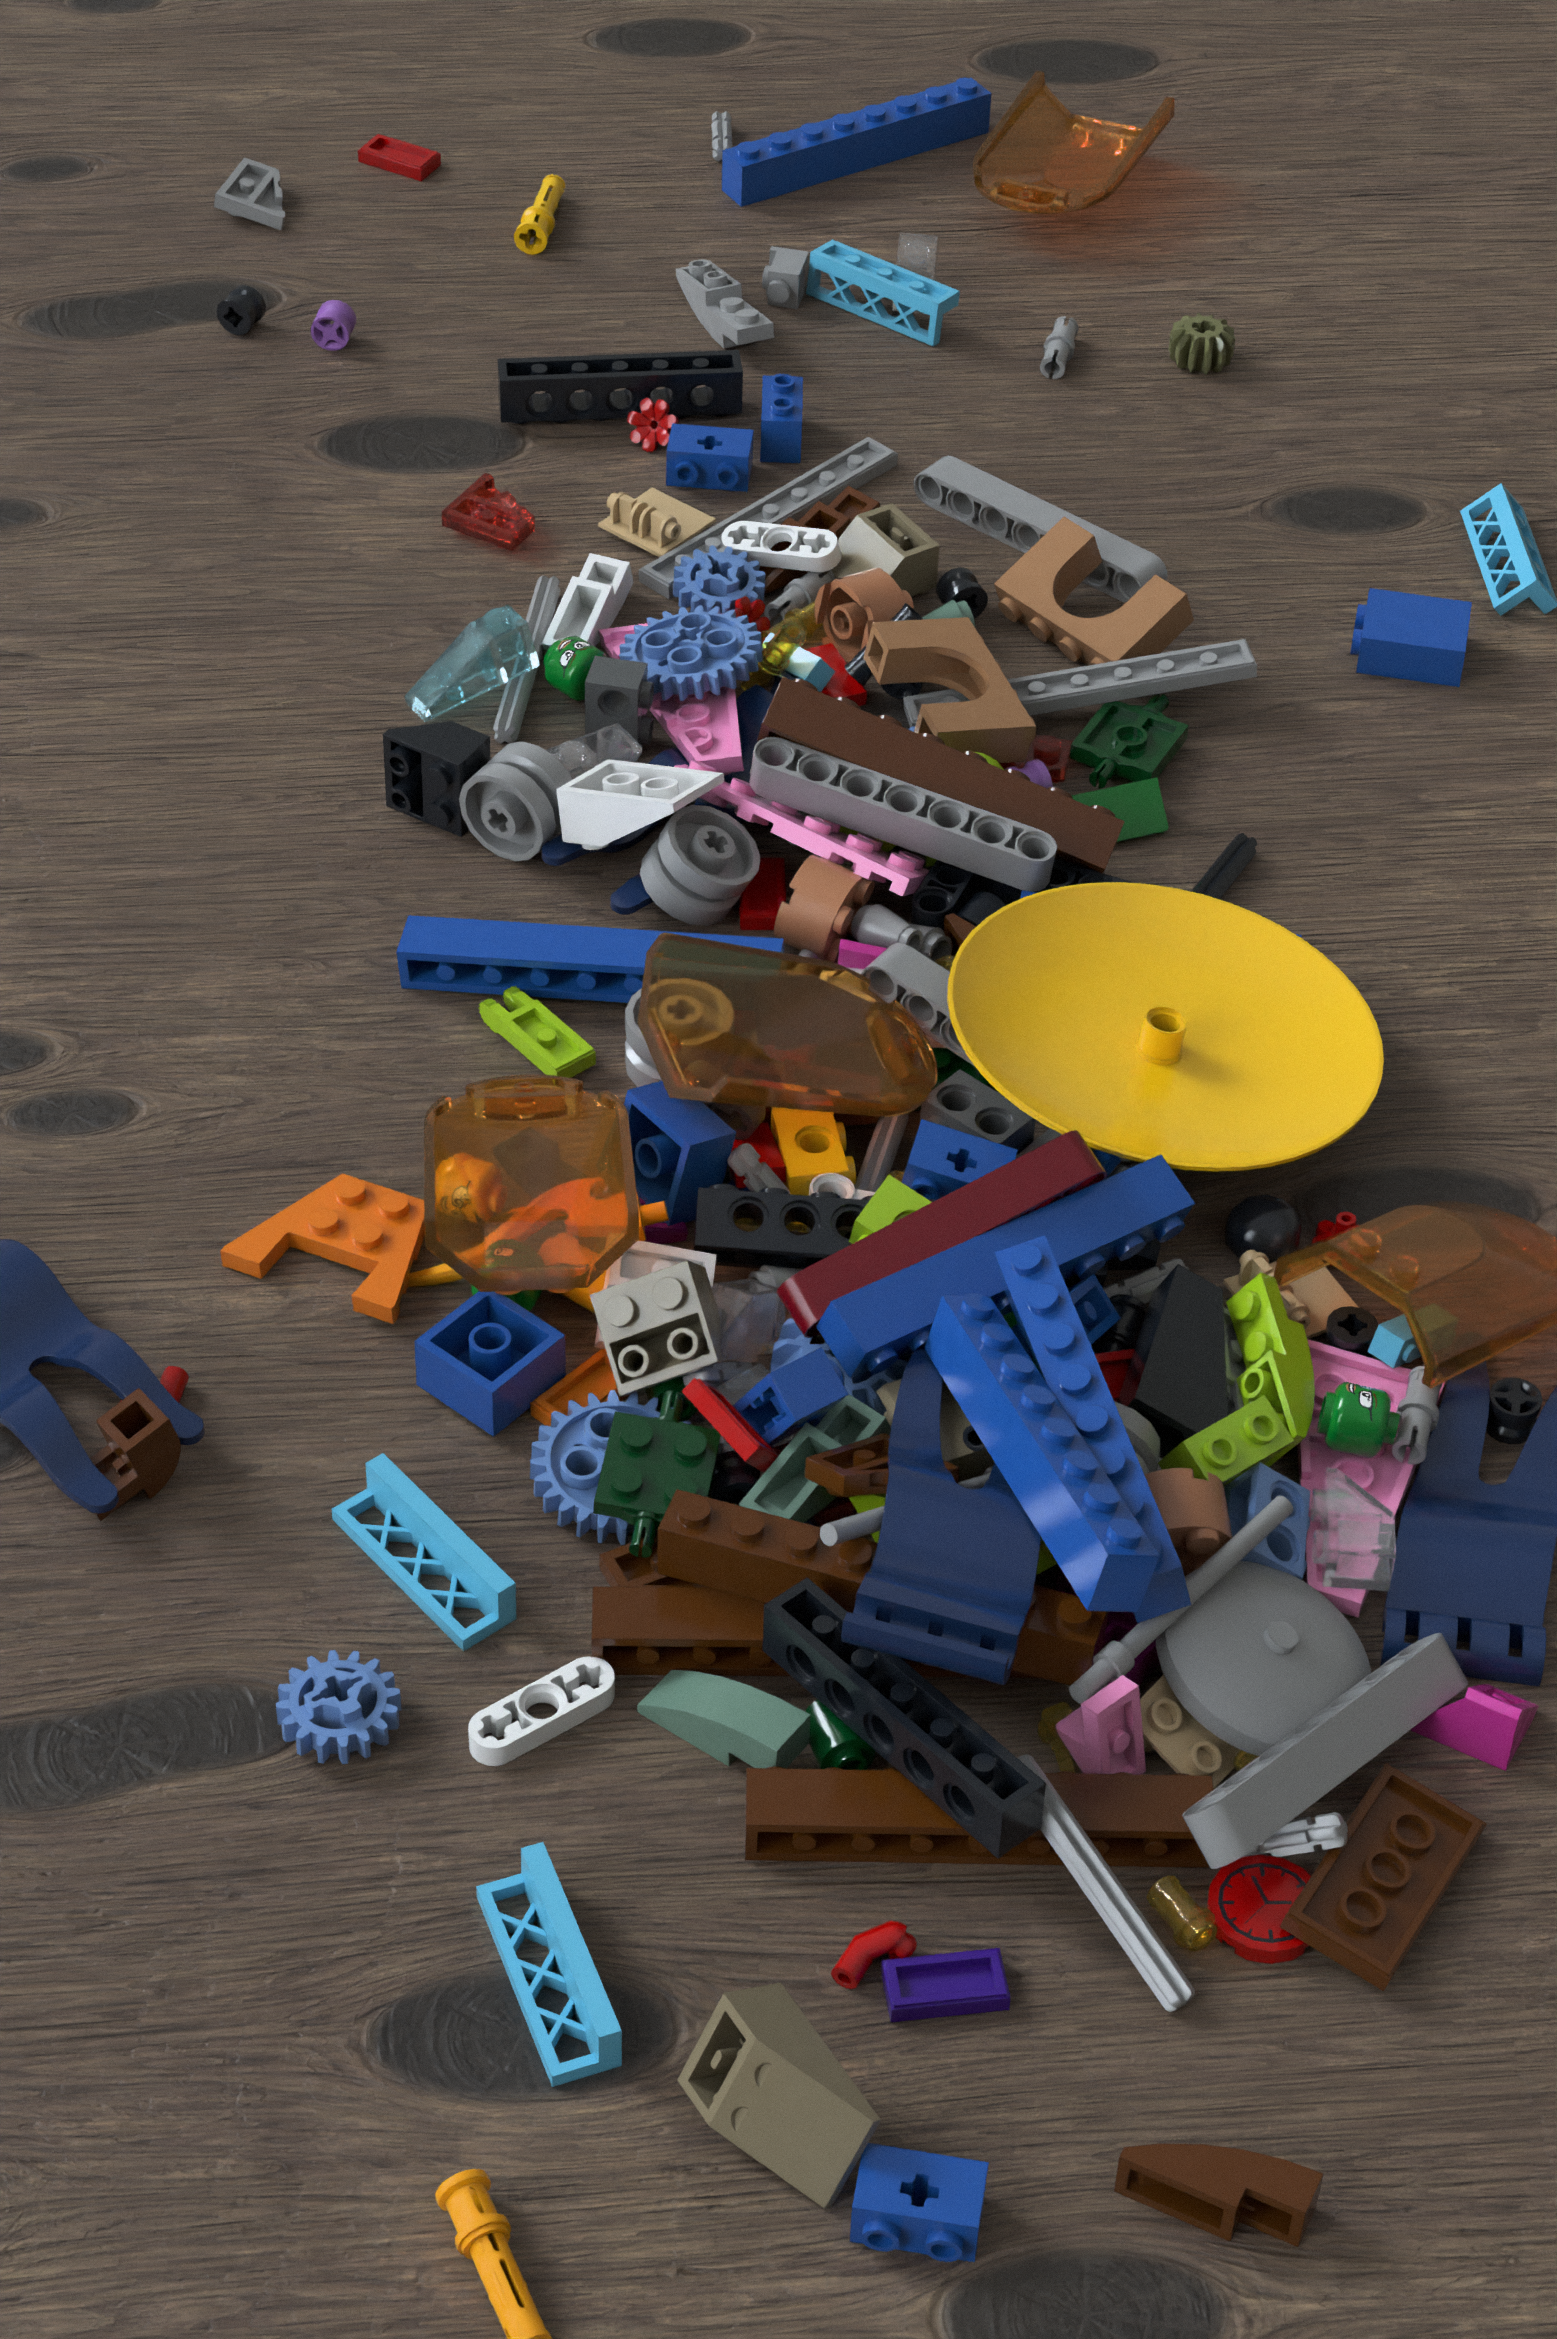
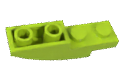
M1260 1272L1227 1300L1226 1303L1247 1369L1236 1378L1243 1404L1246 1406L1265 1395L1294 1439L1290 1445L1264 1464L1270 1467L1306 1437L1314 1410L1315 1384L1311 1353L1304 1326L1301 1323L1288 1319L1276 1278Z

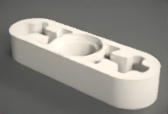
M737 521L726 527L721 537L724 549L727 546L732 547V554L734 555L745 551L748 553L747 562L758 560L760 566L826 572L837 566L841 560V551L836 535L825 529ZM788 541L792 543L786 550L779 552L771 550L779 542Z
M592 1656L581 1657L477 1712L471 1718L468 1726L471 1755L475 1760L484 1765H504L604 1711L612 1704L615 1696V1674L613 1668L601 1658ZM582 1682H586V1683H587V1684L582 1685V1686L579 1687V1683H582ZM599 1684V1687H598V1688L593 1689V1688L591 1687V1686H595V1685ZM537 1703H548L558 1710L553 1716L546 1719L534 1718L527 1713L528 1708ZM492 1733L493 1736H488L485 1738L484 1735ZM504 1735V1739H502V1740H499V1741H498V1740L495 1738V1737H501V1736Z

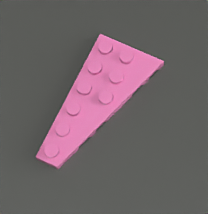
M646 623V624H638V625H642V626H648L647 623ZM635 625L599 629L600 643L611 658L620 659L619 646L625 643L624 636L626 634H635ZM725 686L720 687V695L718 696L707 691L704 692V697L701 700L695 694H689L684 701L679 700L678 694H673L667 700H662L661 692L654 695L652 706L649 710L689 764L691 760L704 763L715 768L716 772L724 773V776L732 772L744 771L735 689Z
M691 760L689 766L686 764L674 766L703 771H717L715 768L695 760ZM733 778L731 784L724 781L699 797L720 807L726 808L727 804L736 807L734 811L737 814L736 816L748 822H755L768 826L769 822L773 823L771 833L837 864H843L844 861L853 862L851 869L854 873L867 880H875L885 883L886 880H891L892 884L889 890L902 897L915 893L930 871L923 868L925 860L902 850L898 854L881 850L882 841L858 832L857 835H847L839 831L841 825L816 816H803L797 813L798 810L766 800L756 795L751 789L750 783L737 778Z
M1307 1339L1313 1364L1315 1396L1311 1425L1306 1437L1297 1444L1299 1485L1310 1491L1308 1514L1310 1525L1306 1538L1304 1582L1325 1596L1341 1613L1359 1618L1417 1464H1408L1411 1448L1408 1446L1406 1447L1403 1462L1398 1461L1393 1456L1392 1445L1386 1443L1382 1444L1380 1452L1373 1458H1363L1329 1449L1325 1443V1435L1317 1433L1320 1411L1325 1393L1327 1391L1334 1393L1340 1384L1349 1382L1387 1392L1391 1401L1390 1411L1396 1413L1400 1401L1406 1397L1411 1369L1401 1366L1392 1368L1383 1361ZM1426 1374L1424 1382L1429 1383L1430 1375ZM1443 1379V1384L1439 1391L1437 1407H1439L1444 1393L1445 1379Z

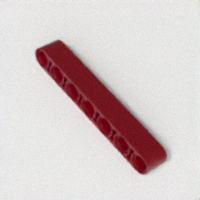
M1079 1131L1067 1132L799 1271L783 1282L776 1291L777 1295L804 1337L811 1338L817 1336L820 1332L816 1326L832 1300L1105 1179L1107 1172Z

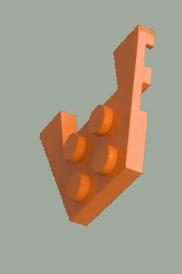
M342 1173L225 1245L220 1250L222 1266L262 1279L290 1247L370 1273L351 1295L353 1311L394 1324L400 1313L399 1303L402 1294H406L410 1282L409 1272L413 1260L418 1258L430 1221L429 1201Z

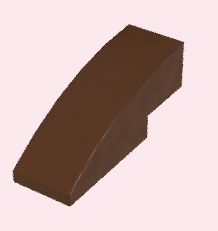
M1151 2144L1123 2148L1119 2156L1114 2192L1229 2242L1240 2222L1299 2247L1316 2210L1324 2174L1285 2159L1244 2149L1205 2144Z

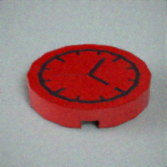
M1261 1854L1242 1857L1222 1867L1210 1883L1206 1918L1212 1934L1221 1944L1224 1940L1228 1945L1234 1947V1954L1249 1961L1274 1964L1296 1959L1305 1953V1948L1309 1945L1280 1928L1311 1876L1304 1868L1284 1858Z

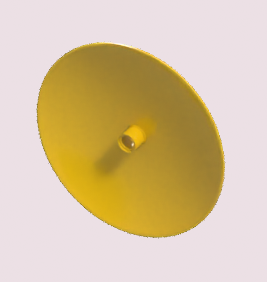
M1125 882L1087 883L1045 890L1014 901L985 918L960 945L952 962L947 985V1003L950 1020L962 1048L981 1075L1001 1095L1043 1125L1062 1135L1077 1130L1089 1147L1124 1159L1143 1163L1158 1155H1162L1170 1168L1211 1172L1244 1171L1292 1162L1326 1148L1351 1131L1368 1112L1376 1098L1382 1080L1384 1054L1377 1022L1368 1004L1347 976L1323 953L1281 925L1255 912L1204 894L1172 887Z

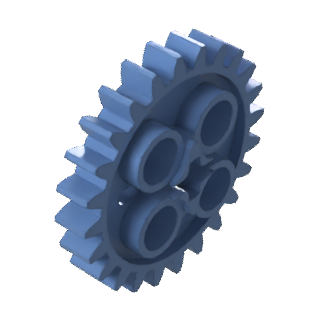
M698 605L694 612H688L684 607H680L679 613L676 615L663 611V619L658 620L648 617V626L635 625V634H626L624 636L625 643L619 646L620 659L648 663L647 681L654 682V695L661 692L662 700H667L673 694H678L680 701H684L689 694H695L701 700L704 697V692L707 691L718 696L720 695V687L725 686L735 689L737 688L736 680L748 681L749 672L758 671V662L763 661L761 632L757 631V624L755 622L749 623L747 615L736 618V613L733 609L720 614L719 606L714 607L709 612H704L702 605Z
M610 1390L607 1402L600 1403L593 1393H588V1406L583 1408L577 1402L570 1400L568 1401L567 1416L553 1411L551 1413V1426L540 1425L538 1441L532 1442L530 1479L534 1480V1496L543 1497L544 1513L558 1510L557 1525L559 1527L575 1521L577 1522V1537H582L589 1529L597 1530L598 1543L602 1544L607 1538L608 1533H616L619 1543L621 1545L626 1544L628 1533L633 1532L635 1526L621 1518L594 1514V1499L615 1411L649 1418H659L660 1412L657 1411L658 1398H652L644 1406L638 1404L637 1392L630 1394L627 1401L623 1402L619 1401L615 1390ZM689 1420L682 1421L685 1424L691 1425V1422Z

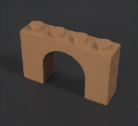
M1065 516L994 583L1000 600L998 607L1012 622L1019 620L1027 625L1039 640L1043 642L1051 641L1059 647L1068 659L1074 662L1080 660L1087 666L1159 654L1194 621L1187 594L1156 574L1122 607L1112 613L1100 617L1083 618L1065 612L1062 608L1069 594L1102 563L1095 536Z
M969 617L872 623L863 658L879 685L916 682L936 683L952 688L970 700L922 704L914 729L915 733L933 734L942 739L948 747L960 752L984 753L997 760L998 763L1025 762L1030 744L1036 736L1034 719L1029 716L1019 700L1016 690L1011 687L999 663L993 658L985 645L983 637L979 635Z

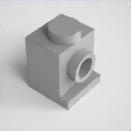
M771 246L769 265L765 266L762 278V288L767 289V305L798 309L807 288L809 251Z

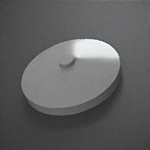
M1239 1561L1156 1638V1649L1163 1674L1175 1696L1185 1709L1218 1738L1256 1756L1263 1754L1372 1673L1369 1659L1357 1633L1332 1602L1299 1578L1254 1562ZM1195 1571L1185 1577V1580L1189 1578Z

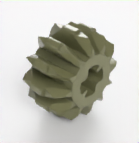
M1197 313L1195 317L1182 316L1181 321L1173 323V328L1170 331L1168 347L1170 359L1176 362L1178 368H1189L1190 373L1201 371L1207 374L1209 370L1220 372L1223 366L1230 365L1231 358L1234 355V328L1227 325V320L1215 319L1213 314L1202 316Z

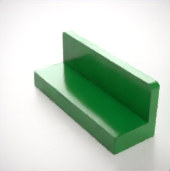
M1157 777L1072 795L1073 800L1087 806L1099 805L1112 811L1116 818L1125 821L1117 842L1168 830V822Z

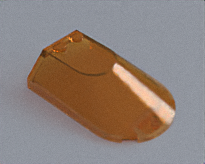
M1036 71L975 154L973 160L974 184L978 191L993 203L1020 212L1059 214L1094 206L1110 197L1120 187L1174 117V98L1166 97L1148 124L1140 128L1071 114L1046 86L1044 72Z
M666 932L661 933L646 953L638 1025L669 1098L754 1110L891 1117L907 1114L921 1106L937 1082L938 1070L933 1049L915 1019L896 999L891 1001L890 1004L885 1002L881 997L868 989L871 980L847 967L816 958Z
M510 1075L485 1079L465 1085V1095L453 1100L446 1096L439 1098L431 1105L424 1118V1220L426 1248L480 1292L512 1295L519 1293L521 1290L546 1289L554 1293H565L574 1288H587L639 1240L638 1201L629 1117L625 1105L619 1098L607 1090L599 1092L597 1095L583 1090V1081L553 1075Z
M1430 1201L1397 1208L1279 1257L1273 1276L1276 1278L1277 1284L1283 1287L1332 1264L1402 1311L1424 1362L1422 1383L1429 1388H1433L1557 1324V1238L1539 1226L1516 1215L1474 1203Z

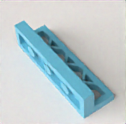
M833 239L810 252L807 295L930 346L940 343L943 314L958 306L959 290ZM821 271L829 274L837 289L831 291L820 286ZM852 284L859 286L869 302L862 304L856 301L849 286ZM884 297L891 299L900 315L898 317L889 315L880 299ZM917 310L930 315L928 330L919 326L912 314L914 311Z
M1500 483L1460 510L1490 599L1499 615H1503L1528 597L1544 614L1556 608L1557 598L1524 509L1504 485ZM1492 507L1485 521L1475 520V518ZM1493 532H1500L1494 545H1486ZM1501 557H1509L1502 570H1494ZM1510 581H1520L1519 586L1502 596Z
M384 1453L366 1462L367 1489L332 1508V1520L462 1651L467 1650L516 1620V1583ZM375 1506L385 1516L383 1526L360 1524L354 1517ZM389 1541L412 1543L418 1549L416 1558L392 1556L387 1551ZM421 1574L445 1576L451 1582L449 1591L425 1589L420 1584ZM454 1608L479 1609L485 1617L464 1628L453 1617Z
M544 1842L521 1848V1873L476 1886V1894L551 2086L554 2087L622 2066V2030ZM525 1893L530 1903V1908L521 1921L499 1912L495 1902ZM535 1920L537 1921L539 1927L533 1925ZM507 1931L513 1933L511 1939L509 1938ZM524 1939L548 1947L549 1954L541 1967L517 1958L516 1952ZM554 1967H556L558 1974L552 1972ZM526 1978L532 1980L530 1986L528 1985ZM543 1985L567 1994L569 2000L560 2015L536 2005L535 1999ZM574 2014L578 2022L571 2020ZM545 2026L552 2029L549 2035L547 2033ZM564 2033L586 2042L591 2054L559 2063L554 2048Z

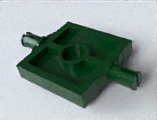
M1160 694L1152 695V698L1144 706L1129 705L1120 701L1107 702L1101 706L1072 742L1070 759L1095 768L1089 775V782L1093 787H1096L1098 784V789L1104 788L1113 775L1127 778L1132 782L1156 778L1187 740L1189 725L1172 720L1162 714L1169 706V699L1165 694H1162L1161 697Z
M666 1391L663 1394L659 1418H649L616 1411L614 1413L594 1499L593 1513L621 1518L634 1525L629 1552L637 1557L643 1538L642 1558L652 1555L656 1530H658L676 1489L709 1497L721 1434L716 1429L689 1425L680 1421L686 1401L685 1396L680 1392H676L673 1409H671L673 1391Z

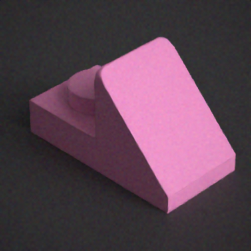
M1124 1675L1084 1701L1081 1707L1056 1724L1058 1735L1083 1774L1127 1772L1141 1775L1146 1772L1139 1685Z

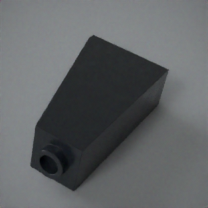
M1179 1264L1152 1293L1117 1403L1136 1410L1152 1424L1160 1438V1454L1163 1456L1169 1454L1184 1440L1228 1416L1223 1289Z

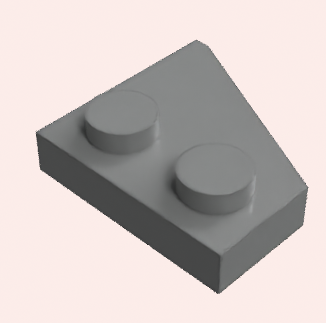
M244 157L215 194L214 207L227 211L233 216L244 217L282 231L285 222V211L282 210L283 195L280 188L279 169Z

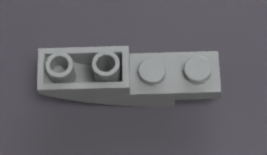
M694 260L689 262L687 267L675 269L677 280L689 305L701 324L721 347L729 348L774 338L773 322L742 299L741 284L710 260Z

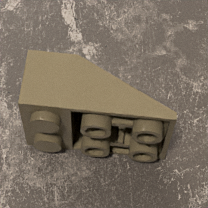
M781 1982L723 1993L677 2079L709 2127L824 2209L833 2206L881 2121Z

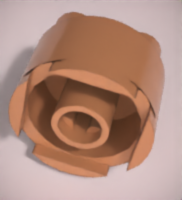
M881 568L869 569L837 578L830 583L824 584L817 593L814 609L816 625L823 623L827 635L821 638L823 645L833 643L845 662L849 663L867 645L873 622L890 621L902 609L905 603L914 609L911 595L906 590H901L895 580Z
M815 855L809 856L800 866L789 885L790 888L795 889L789 904L782 901L774 926V936L776 938H783L785 944L800 951L802 949L810 950L817 955L819 960L832 966H837L840 940H847L849 936H852L851 926L858 910L869 900L875 882L867 880L855 874L854 871L826 858Z
M1171 1468L1144 1474L1186 1577L1201 1567L1233 1537L1224 1485L1220 1478L1208 1472L1209 1481L1194 1478L1193 1469Z

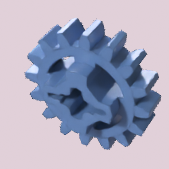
M711 545L709 553L705 554L699 549H694L693 559L683 556L681 558V565L674 568L673 596L679 597V607L687 608L691 606L690 612H694L698 605H702L704 612H709L714 607L719 606L720 614L735 609V601L744 596L749 598L750 603L758 599L764 601L765 572L759 571L760 562L758 560L747 562V552L744 551L734 555L730 546H727L724 552H718L717 548Z
M330 1650L328 1661L320 1663L315 1657L309 1656L307 1657L308 1670L304 1672L292 1667L289 1670L290 1684H279V1702L276 1703L277 1724L282 1725L283 1740L285 1742L296 1740L297 1754L301 1756L312 1749L317 1750L318 1763L324 1764L330 1754H338L341 1763L348 1764L350 1752L358 1751L364 1758H368L371 1756L370 1744L372 1742L386 1746L389 1743L388 1730L399 1728L401 1697L400 1689L395 1688L394 1674L392 1671L381 1673L380 1660L376 1658L370 1660L365 1665L361 1664L358 1651H353L347 1660H339L336 1650Z

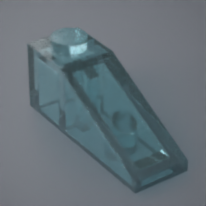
M507 604L501 608L492 609L483 617L469 623L404 696L406 704L424 722H427L540 666L528 622Z

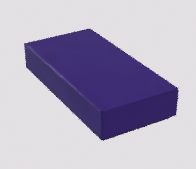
M1000 1948L888 1959L881 1962V1976L890 2023L1003 2011L1010 2008L1011 1997Z

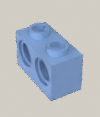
M1259 1462L1225 1486L1232 1536L1237 1534L1277 1496L1286 1497L1293 1506V1512L1241 1561L1269 1566L1301 1580L1306 1570L1305 1550L1307 1531L1310 1525V1517L1308 1516L1310 1491Z

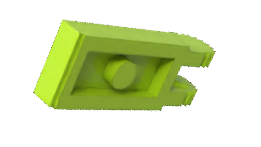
M512 986L503 992V1001L510 1013L492 998L480 1002L478 1008L484 1023L494 1033H499L557 1085L596 1065V1052L594 1048L537 999L533 1000L525 992L520 991V988Z

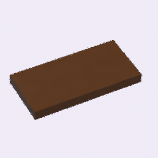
M1385 1763L1347 1821V1843L1343 1847L1328 1850L1287 1912L1280 1928L1384 1992L1480 1838L1487 1823L1388 1763Z

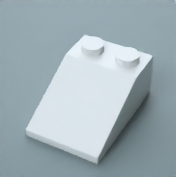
M607 759L556 789L562 841L582 844V848L586 850L603 849L610 842L678 811L724 782V773Z

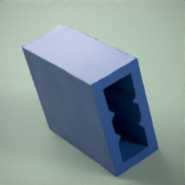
M1369 588L1367 605L1358 604L1350 651L1351 655H1358L1356 673L1459 687L1466 653L1472 602Z

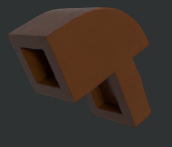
M140 1388L136 1389L96 1420L108 1445L93 1455L90 1460L117 1488L119 1498L117 1505L112 1510L105 1513H93L100 1521L141 1490L149 1499L153 1498L169 1481L179 1462L181 1444L170 1419Z

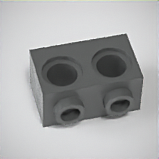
M601 656L594 657L585 681V754L638 761L643 744L650 745L654 730V719L647 717V709H650L652 706L654 682L647 681L648 663Z
M958 1070L922 1098L920 1122L921 1119L996 1142L1017 1149V1154L1034 1141L1036 1122L1034 1118L1020 1110L1003 1095L962 1070Z

